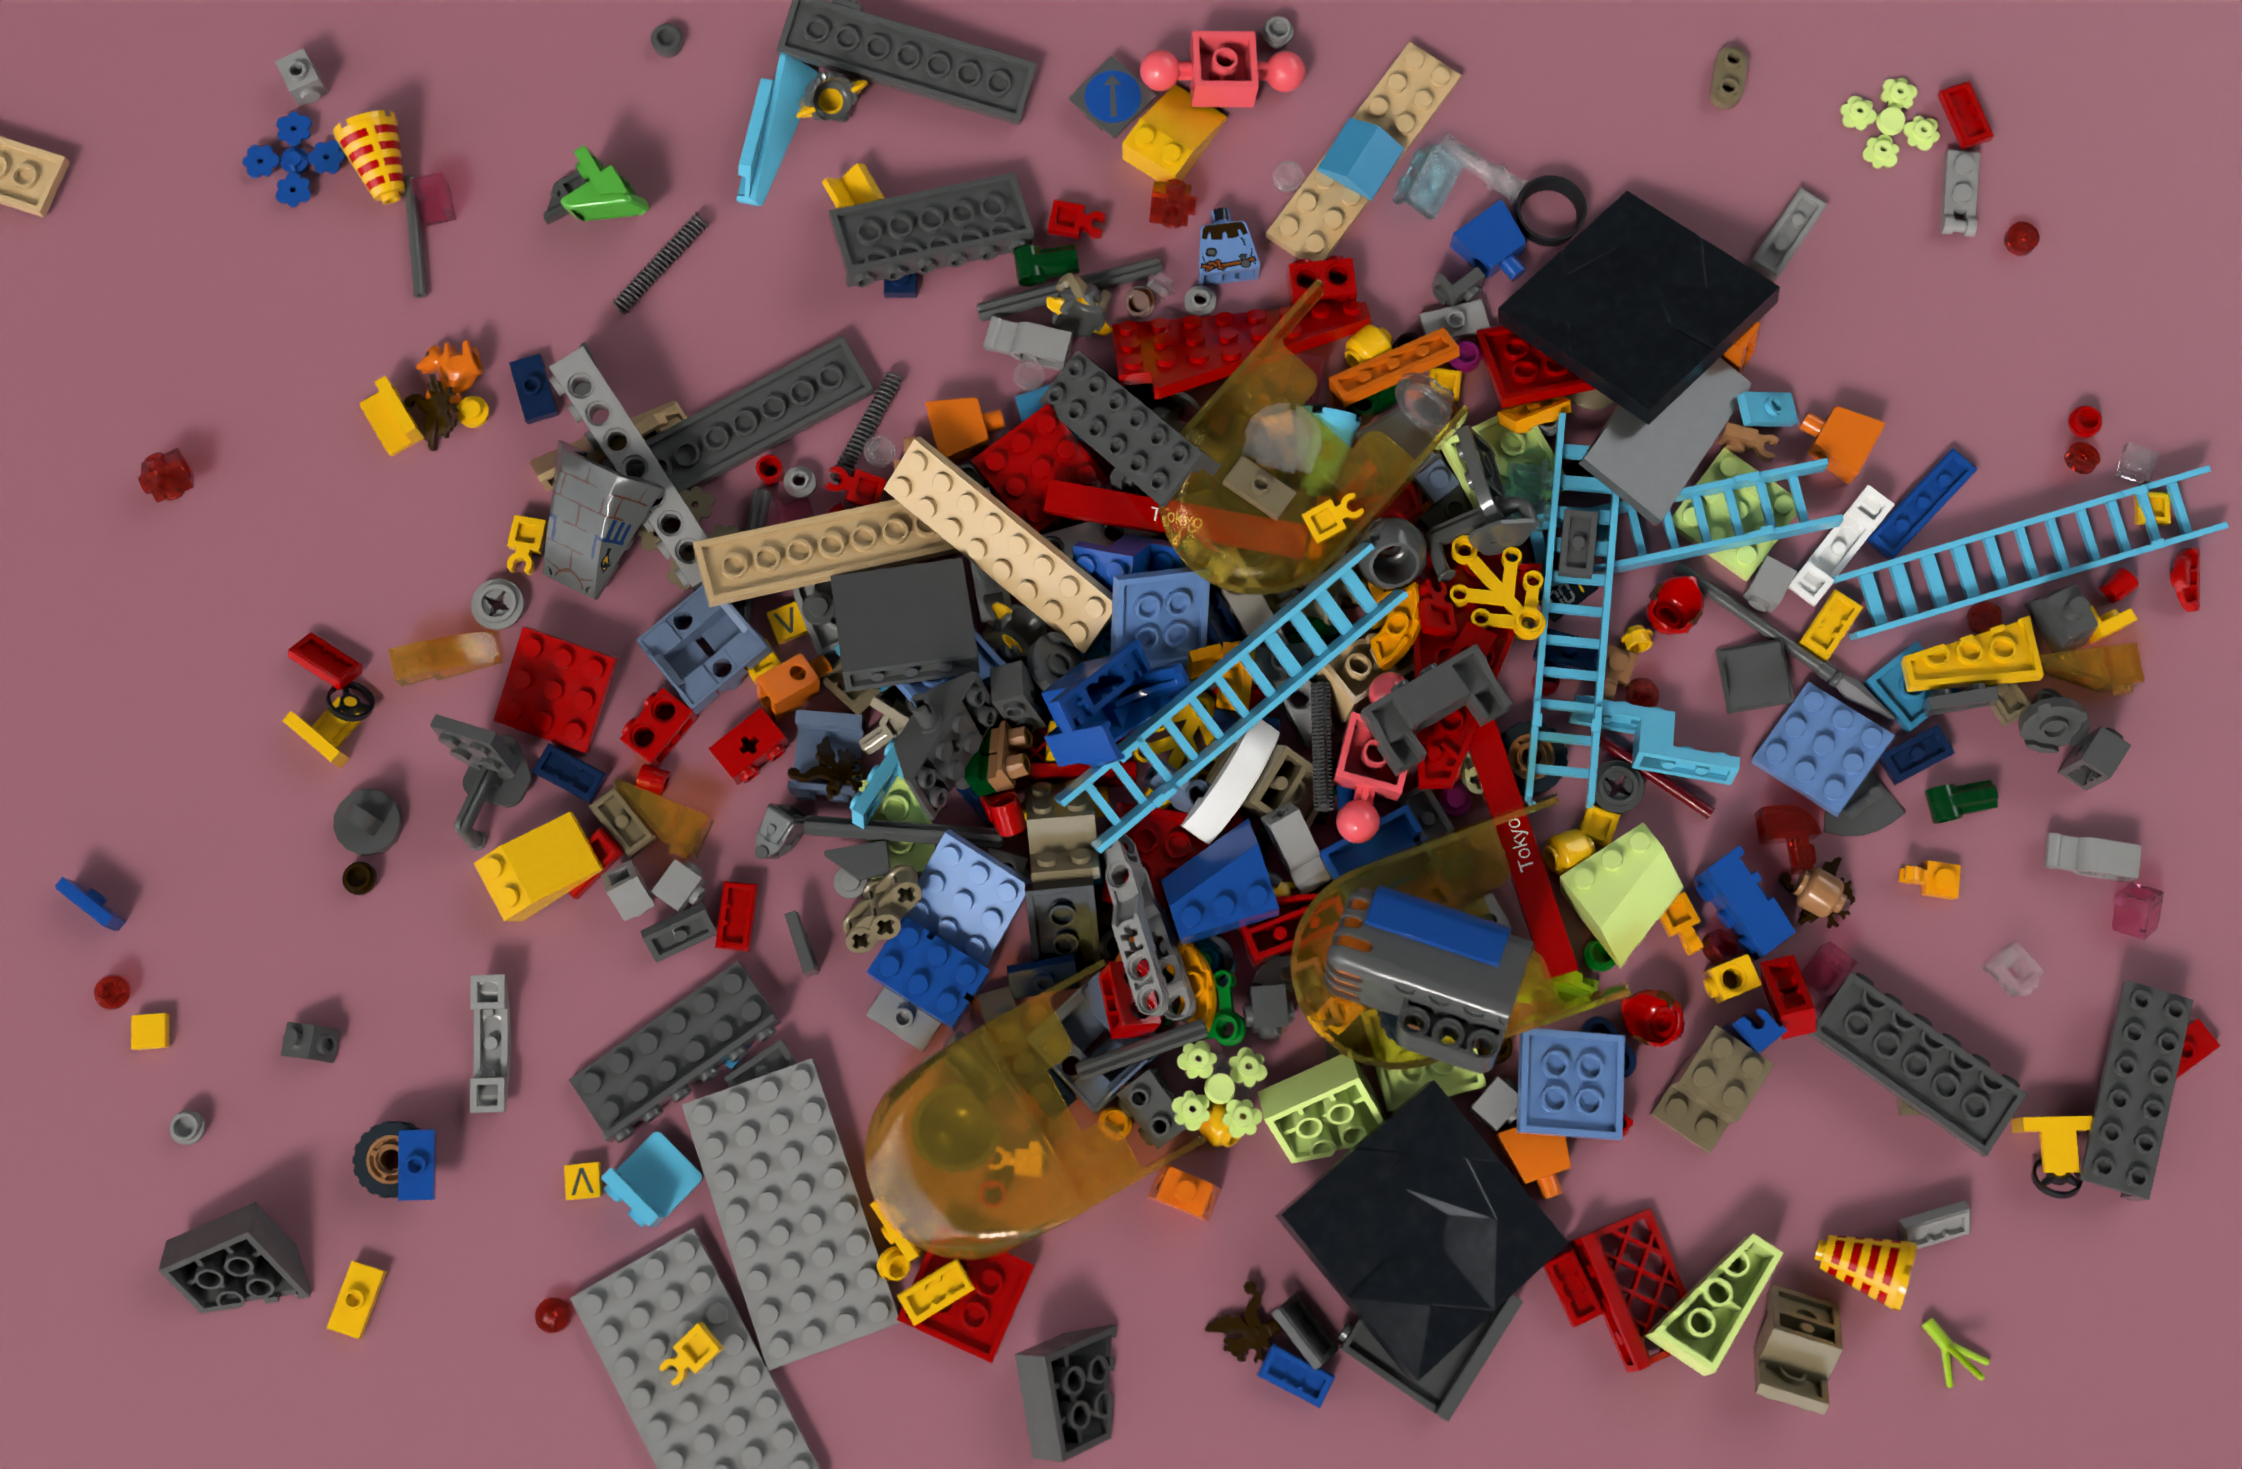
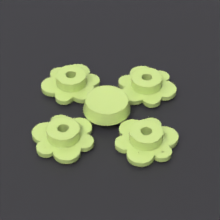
M1899 78L1897 81L1887 79L1883 83L1882 88L1884 92L1881 94V100L1888 102V108L1880 112L1878 116L1872 110V102L1869 100L1863 101L1859 96H1851L1847 104L1842 105L1840 108L1841 114L1844 115L1842 123L1845 127H1856L1858 130H1864L1867 124H1873L1876 121L1878 129L1884 133L1877 139H1868L1867 147L1862 153L1863 158L1868 162H1872V166L1876 169H1880L1883 166L1891 168L1897 163L1896 155L1899 152V147L1896 144H1892V139L1888 135H1897L1903 130V133L1908 137L1907 143L1910 146L1917 145L1923 151L1929 150L1933 142H1937L1940 138V134L1936 131L1938 124L1932 118L1924 120L1922 116H1916L1912 122L1905 124V116L1901 109L1910 108L1913 105L1912 99L1917 95L1916 87L1908 84L1905 78Z
M1203 1040L1196 1042L1195 1045L1192 1043L1184 1045L1183 1053L1177 1058L1178 1067L1186 1070V1075L1191 1079L1197 1076L1208 1079L1204 1087L1206 1096L1202 1094L1196 1096L1193 1091H1186L1183 1097H1177L1173 1100L1171 1106L1172 1110L1176 1113L1174 1117L1175 1122L1179 1125L1185 1124V1127L1190 1131H1197L1201 1127L1202 1122H1207L1210 1119V1113L1207 1110L1210 1100L1216 1104L1227 1103V1113L1223 1116L1222 1121L1226 1126H1229L1231 1136L1240 1138L1245 1133L1253 1135L1257 1130L1256 1125L1262 1121L1261 1111L1253 1108V1103L1249 1099H1245L1242 1102L1231 1099L1235 1094L1234 1083L1240 1084L1243 1082L1246 1087H1253L1256 1081H1262L1266 1078L1267 1069L1262 1065L1264 1057L1259 1053L1254 1055L1250 1048L1243 1047L1238 1051L1237 1056H1233L1229 1060V1066L1232 1068L1229 1076L1223 1073L1213 1074L1212 1065L1217 1061V1056L1210 1052V1045ZM1199 1057L1201 1061L1197 1062L1195 1058ZM1193 1107L1195 1112H1191L1189 1108ZM1240 1115H1243L1245 1117V1120H1242L1240 1118Z

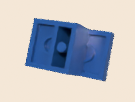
M1125 534L1110 546L1077 542L1073 545V561L1113 593V576L1186 567V544Z

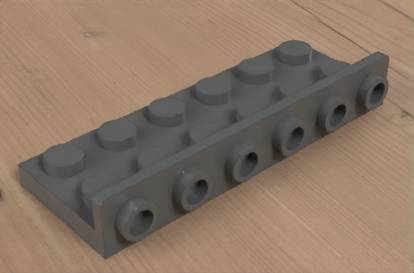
M1014 172L829 210V220L846 272L845 281L847 287H866L876 281L886 279L894 281L914 273L927 274L937 268L946 266L959 267L966 262L979 259L988 261L998 255L1013 254L1017 248L1032 245L1034 230Z
M737 961L577 1073L569 1081L603 1131L602 1136L605 1141L614 1142L616 1140L618 1143H621L636 1132L633 1127L645 1120L646 1123H649L659 1117L664 1112L662 1109L664 1105L672 1100L677 1103L691 1094L692 1089L690 1087L698 1081L702 1080L705 1083L721 1072L719 1067L724 1064L723 1062L730 1059L733 1063L744 1057L749 1052L746 1046L750 1043H754L756 1040L762 1043L772 1037L777 1032L775 1027L782 1022L740 961Z
M1852 972L1845 975L1839 982L1840 986L1816 1020L1817 1032L1809 1033L1808 1035L1982 1157L1987 1156L2027 1096V1093L2019 1088L2020 1084L2012 1077L2005 1074L1999 1075L1989 1068L1991 1064L1985 1058L1977 1054L1971 1055L1960 1048L1961 1043L1953 1036L1937 1032L1931 1027L1932 1023L1924 1016L1917 1013L1911 1014L1902 1007L1903 1003L1897 997L1889 993L1883 994L1873 987L1874 983L1868 977Z

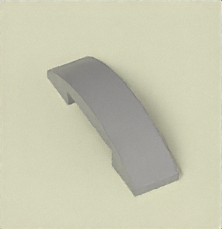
M506 974L470 975V1009L474 1010V1078H470V1113L506 1112L511 1060V1022Z

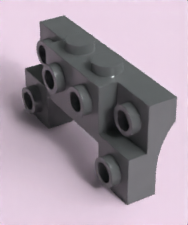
M1477 644L1440 665L1436 663L1428 665L1419 673V677L1410 682L1408 679L1400 681L1392 687L1391 693L1362 709L1360 717L1378 742L1377 750L1395 776L1422 762L1427 755L1426 750L1415 734L1466 705L1480 727L1510 710L1512 702L1496 680L1485 655Z

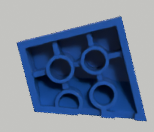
M1249 819L1243 821L1161 880L1181 946L1279 915V906Z

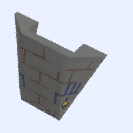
M558 440L551 507L545 542L543 575L594 600H598L620 565L618 560L625 550L630 549L635 541L633 536L640 525L646 523L652 513L650 511L656 499H661L666 489L641 477L622 475L586 458L588 452Z

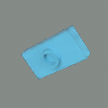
M1744 391L1737 395L1744 426L1792 427L1799 423L1792 394L1789 392Z

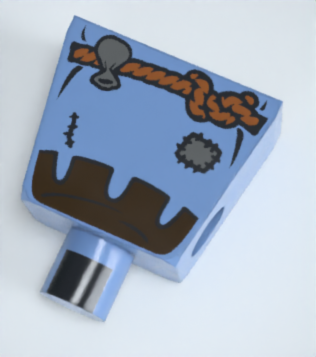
M1228 208L1212 210L1210 212L1212 224L1203 225L1200 230L1199 286L1259 279L1260 262L1246 222H1231Z

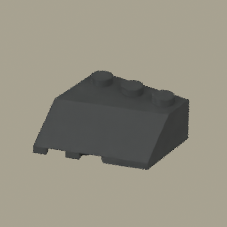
M256 1202L166 1240L158 1269L200 1313L240 1308L247 1301L264 1299L265 1303L279 1302L280 1296L296 1294L299 1299L310 1297L311 1289L296 1244Z
M1117 1325L1063 1333L1015 1354L1032 1458L1064 1462L1111 1439L1113 1394L1108 1391L1109 1371L1115 1370V1357H1110L1111 1338H1116Z

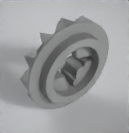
M492 579L480 585L474 592L471 610L476 621L483 627L500 631L506 627H513V623L518 618H522L525 602L522 592L514 583L505 579ZM501 598H504L503 603L509 610L503 611L498 609L493 614L494 608L487 600L499 602Z

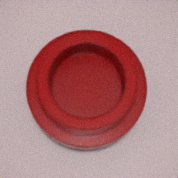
M2080 406L2070 413L2068 426L2076 436L2090 438L2101 429L2102 417L2100 412L2094 407Z

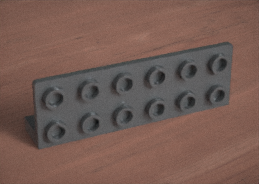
M1079 350L1076 351L1039 400L1043 406L1049 404L1061 422L1162 507L1169 503L1193 470L1199 473L1203 469L1213 476L1221 466L1202 449L1183 437L1120 385L1112 375Z
M2129 980L2123 982L2080 1170V1180L2121 1192L2120 1197L2131 1201L2150 1200L2193 999Z

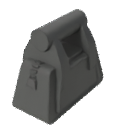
M770 803L756 834V857L759 859H778L780 856L790 852L804 834L803 823L806 815L791 805Z

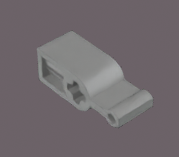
M991 317L983 347L991 352L996 351L1011 355L1014 359L1021 362L1062 371L1067 365L1073 338L1072 332L1031 322L1015 323L999 317Z
M1289 801L1260 818L1281 861L1289 871L1299 894H1308L1331 881L1330 875L1320 858L1319 849L1299 808Z
M2048 833L2044 867L2073 871V873L2082 876L2128 883L2139 878L2141 845L2093 837L2077 838L2058 833Z

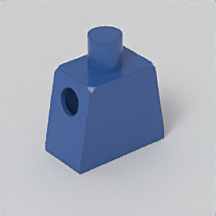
M1501 199L1453 233L1450 243L1452 250L1473 268L1478 267L1485 275V278L1492 277L1502 269L1513 282L1527 270L1518 259L1524 251L1526 240Z

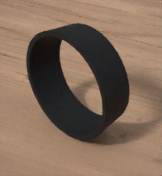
M1547 175L1533 179L1525 185L1517 200V223L1519 229L1528 240L1537 245L1552 247L1567 242L1581 228L1586 218L1587 205L1583 193L1573 182L1560 176ZM1540 191H1555L1564 195L1571 201L1576 210L1577 221L1574 230L1565 236L1557 238L1536 234L1527 227L1520 213L1525 200L1532 194Z

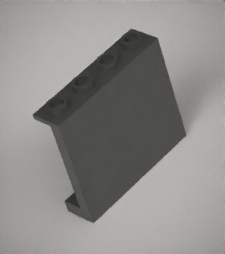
M962 558L943 559L920 564L912 563L906 566L878 568L870 571L830 576L846 692L962 676L971 671L980 673Z
M1511 1295L1418 1382L1409 1381L1359 1318L1354 1323L1348 1321L1340 1332L1338 1339L1342 1343L1339 1349L1448 1422L1524 1301L1515 1295Z

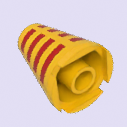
M384 110L370 111L346 119L348 126L341 128L340 123L333 128L335 139L374 200L382 201L383 204H392L401 200L400 195L405 192L398 122L395 113L390 111L389 116H386Z
M1828 1235L1826 1241L1819 1239L1814 1260L1820 1261L1819 1269L1890 1309L1899 1311L1910 1280L1911 1266L1914 1264L1917 1243L1901 1240Z

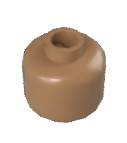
M1818 867L1810 872L1807 870L1803 871L1792 892L1796 895V903L1799 907L1820 918L1827 917L1832 911L1839 913L1847 900V895L1843 894L1844 882Z

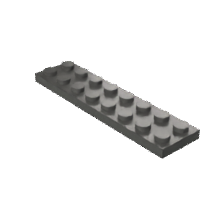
M792 0L777 47L778 55L784 53L795 60L1016 125H1020L1037 69V63L825 0Z
M841 336L647 439L645 442L678 493L683 490L691 491L693 487H700L869 397L875 392L845 338ZM640 464L631 466L628 470V476L641 477L644 474L645 467ZM663 496L661 499H656L653 506L660 504Z

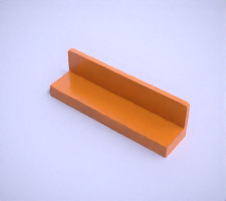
M1443 327L1328 378L1331 403L1333 406L1342 404L1343 407L1349 406L1460 356L1459 346Z

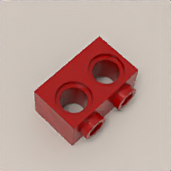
M1336 255L1321 261L1299 259L1288 265L1287 282L1290 306L1298 308L1312 306L1317 303L1329 305L1356 300L1357 288L1353 257L1344 258L1343 256ZM1334 276H1339L1343 278L1345 282L1342 284H1334L1330 281V278ZM1307 279L1313 285L1311 287H1302L1298 284V281Z
M663 687L658 693L653 692L648 696L643 704L644 710L636 719L632 718L626 723L622 729L623 735L620 738L629 749L651 766L657 768L698 719L693 710ZM664 708H675L672 718L660 720V713ZM648 732L654 734L651 744L639 746V739L643 734Z
M1794 954L1760 962L1762 988L1776 1023L1779 1026L1783 1025L1787 1030L1781 1035L1782 1040L1817 1032L1815 1006Z
M1141 960L1137 966L1138 975L1144 977L1149 972L1147 960ZM1123 961L1109 962L1098 975L1111 1039L1150 1037L1161 1024L1162 1016L1146 1015L1138 1010L1131 987L1125 981L1129 980ZM1154 991L1147 998V1005L1151 1010L1158 1006ZM1132 1011L1135 1012V1013H1137L1140 1018H1137L1136 1016H1134V1014L1132 1013Z

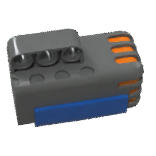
M1379 885L1377 890L1360 887L1353 890L1346 900V907L1341 914L1339 927L1335 930L1332 946L1328 949L1324 981L1329 992L1337 997L1398 1016L1395 1037L1401 1047L1475 1073H1485L1494 1066L1501 1048L1534 941L1510 934L1511 927ZM1409 1024L1416 1025L1420 1028V1031L1410 1032L1404 1026ZM1449 1036L1455 1042L1445 1044L1440 1041L1439 1037ZM1481 1047L1486 1049L1489 1054L1482 1056L1475 1053L1473 1049Z

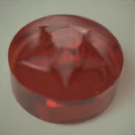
M2028 222L2013 224L2004 236V244L2007 250L2018 256L2031 253L2039 243L2038 230Z
M2085 442L2073 443L2064 455L2067 466L2080 474L2092 473L2101 460L2096 448Z
M1990 601L1975 603L1967 612L1968 626L1973 632L1981 634L1989 631L1992 627L2001 625L2002 612L2000 607Z
M1636 678L1629 682L1625 688L1626 702L1632 705L1655 707L1659 701L1657 686L1648 678Z
M1724 929L1711 931L1702 940L1704 946L1702 948L1703 953L1713 964L1720 965L1733 960L1736 956V941L1732 934Z
M109 974L102 977L94 989L96 1002L106 1009L122 1007L126 1004L131 994V986L128 980L118 974Z
M547 1298L536 1309V1323L544 1332H561L569 1326L572 1320V1309L569 1303L562 1298Z

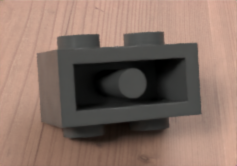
M1285 984L1253 986L1250 988L1248 1003H1244L1243 1018L1246 1027H1251V1035L1259 1034L1260 1040L1278 1039L1282 1032H1286L1289 1023L1295 1020L1293 999H1287Z
M1155 1066L1148 1069L1116 1093L1120 1098L1118 1101L1120 1109L1128 1118L1134 1117L1140 1126L1138 1129L1140 1136L1149 1146L1153 1144L1158 1150L1186 1129L1185 1124L1179 1125L1174 1120L1176 1113L1172 1110L1171 1105L1177 1096ZM1140 1092L1145 1095L1146 1099L1141 1097ZM1160 1120L1166 1123V1127L1161 1124Z

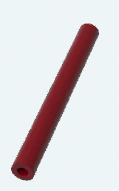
M1602 733L1599 747L1618 760L1632 765V752ZM1638 770L1642 776L1706 819L1715 810L1714 807L1665 774Z

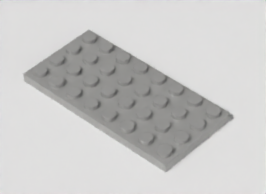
M811 1058L682 1104L768 1371L901 1323L896 1320L899 1312L889 1282L886 1277L883 1279L877 1272V1261L880 1255L814 1059Z
M695 1228L688 1230L570 1298L657 1469H822L771 1371H768L760 1350ZM703 1322L724 1349L699 1373L694 1374L689 1368L687 1379L673 1386L671 1381L677 1377V1368L671 1365L669 1369L661 1372L659 1367L666 1359L679 1355L673 1346L697 1323Z

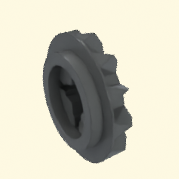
M1614 760L1606 762L1597 768L1595 801L1601 808L1617 814L1629 812L1639 804L1644 794V781L1640 772L1637 769L1631 768V764ZM1623 776L1624 780L1622 781L1621 788L1625 791V794L1618 792L1610 798L1609 795L1611 794L1612 787L1608 782L1615 783Z

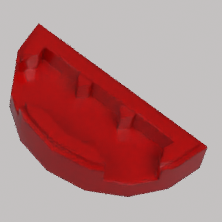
M2196 547L2181 549L2176 555L2174 568L2170 570V582L2175 587L2177 598L2186 612L2199 611L2200 549Z

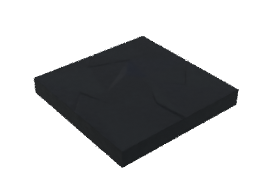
M1626 191L1498 308V323L1649 425L1778 303L1780 286L1707 240L1702 239L1699 235L1629 191Z
M1435 1080L1425 1083L1275 1215L1410 1382H1418L1569 1243Z

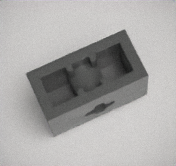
M1020 660L990 668L992 704L1011 728L1026 726L1030 733L1036 729L1047 727L1045 701L1041 695L1043 690L1033 680L1023 662Z
M2101 726L2089 733L2078 745L2072 748L2058 773L2087 791L2112 777L2131 744L2124 741L2123 736L2116 730Z

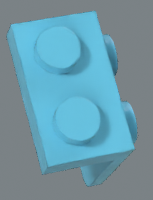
M654 1132L618 1169L610 1167L601 1179L607 1184L603 1189L617 1203L623 1200L631 1208L628 1215L639 1226L643 1227L647 1224L649 1227L657 1228L702 1182L703 1175L662 1133Z

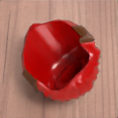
M1695 576L1668 578L1662 583L1657 584L1649 595L1650 602L1646 608L1647 618L1655 630L1661 634L1688 633L1690 628L1695 626L1703 615L1704 599Z
M1644 989L1621 1000L1624 1026L1632 1038L1641 1041L1646 1046L1653 1045L1660 1048L1681 1038L1685 1026L1682 1006L1677 1000L1673 999L1670 993L1663 990Z

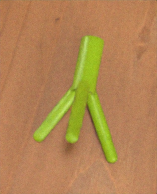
M1933 1317L1921 1325L1941 1349L1944 1375L1948 1388L1953 1387L1949 1352L1979 1380H1984L1985 1375L1965 1356L1984 1365L1990 1364L1988 1358L1953 1342Z

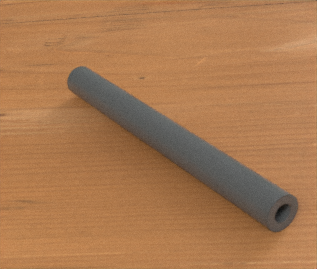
M407 175L404 176L413 294L416 298H424L427 296L417 179L416 176Z

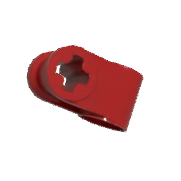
M1014 788L980 796L985 814L1000 836H1013L1026 829L1027 822Z

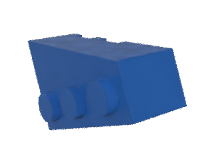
M1739 845L1693 880L1697 884L1695 889L1700 897L1706 902L1710 901L1717 909L1716 915L1722 925L1727 929L1731 928L1739 937L1738 944L1745 954H1749L1750 957L1753 955L1757 960L1768 954L1796 931L1775 898H1768L1757 884L1762 880L1758 872L1754 870L1750 873L1740 857L1745 852Z

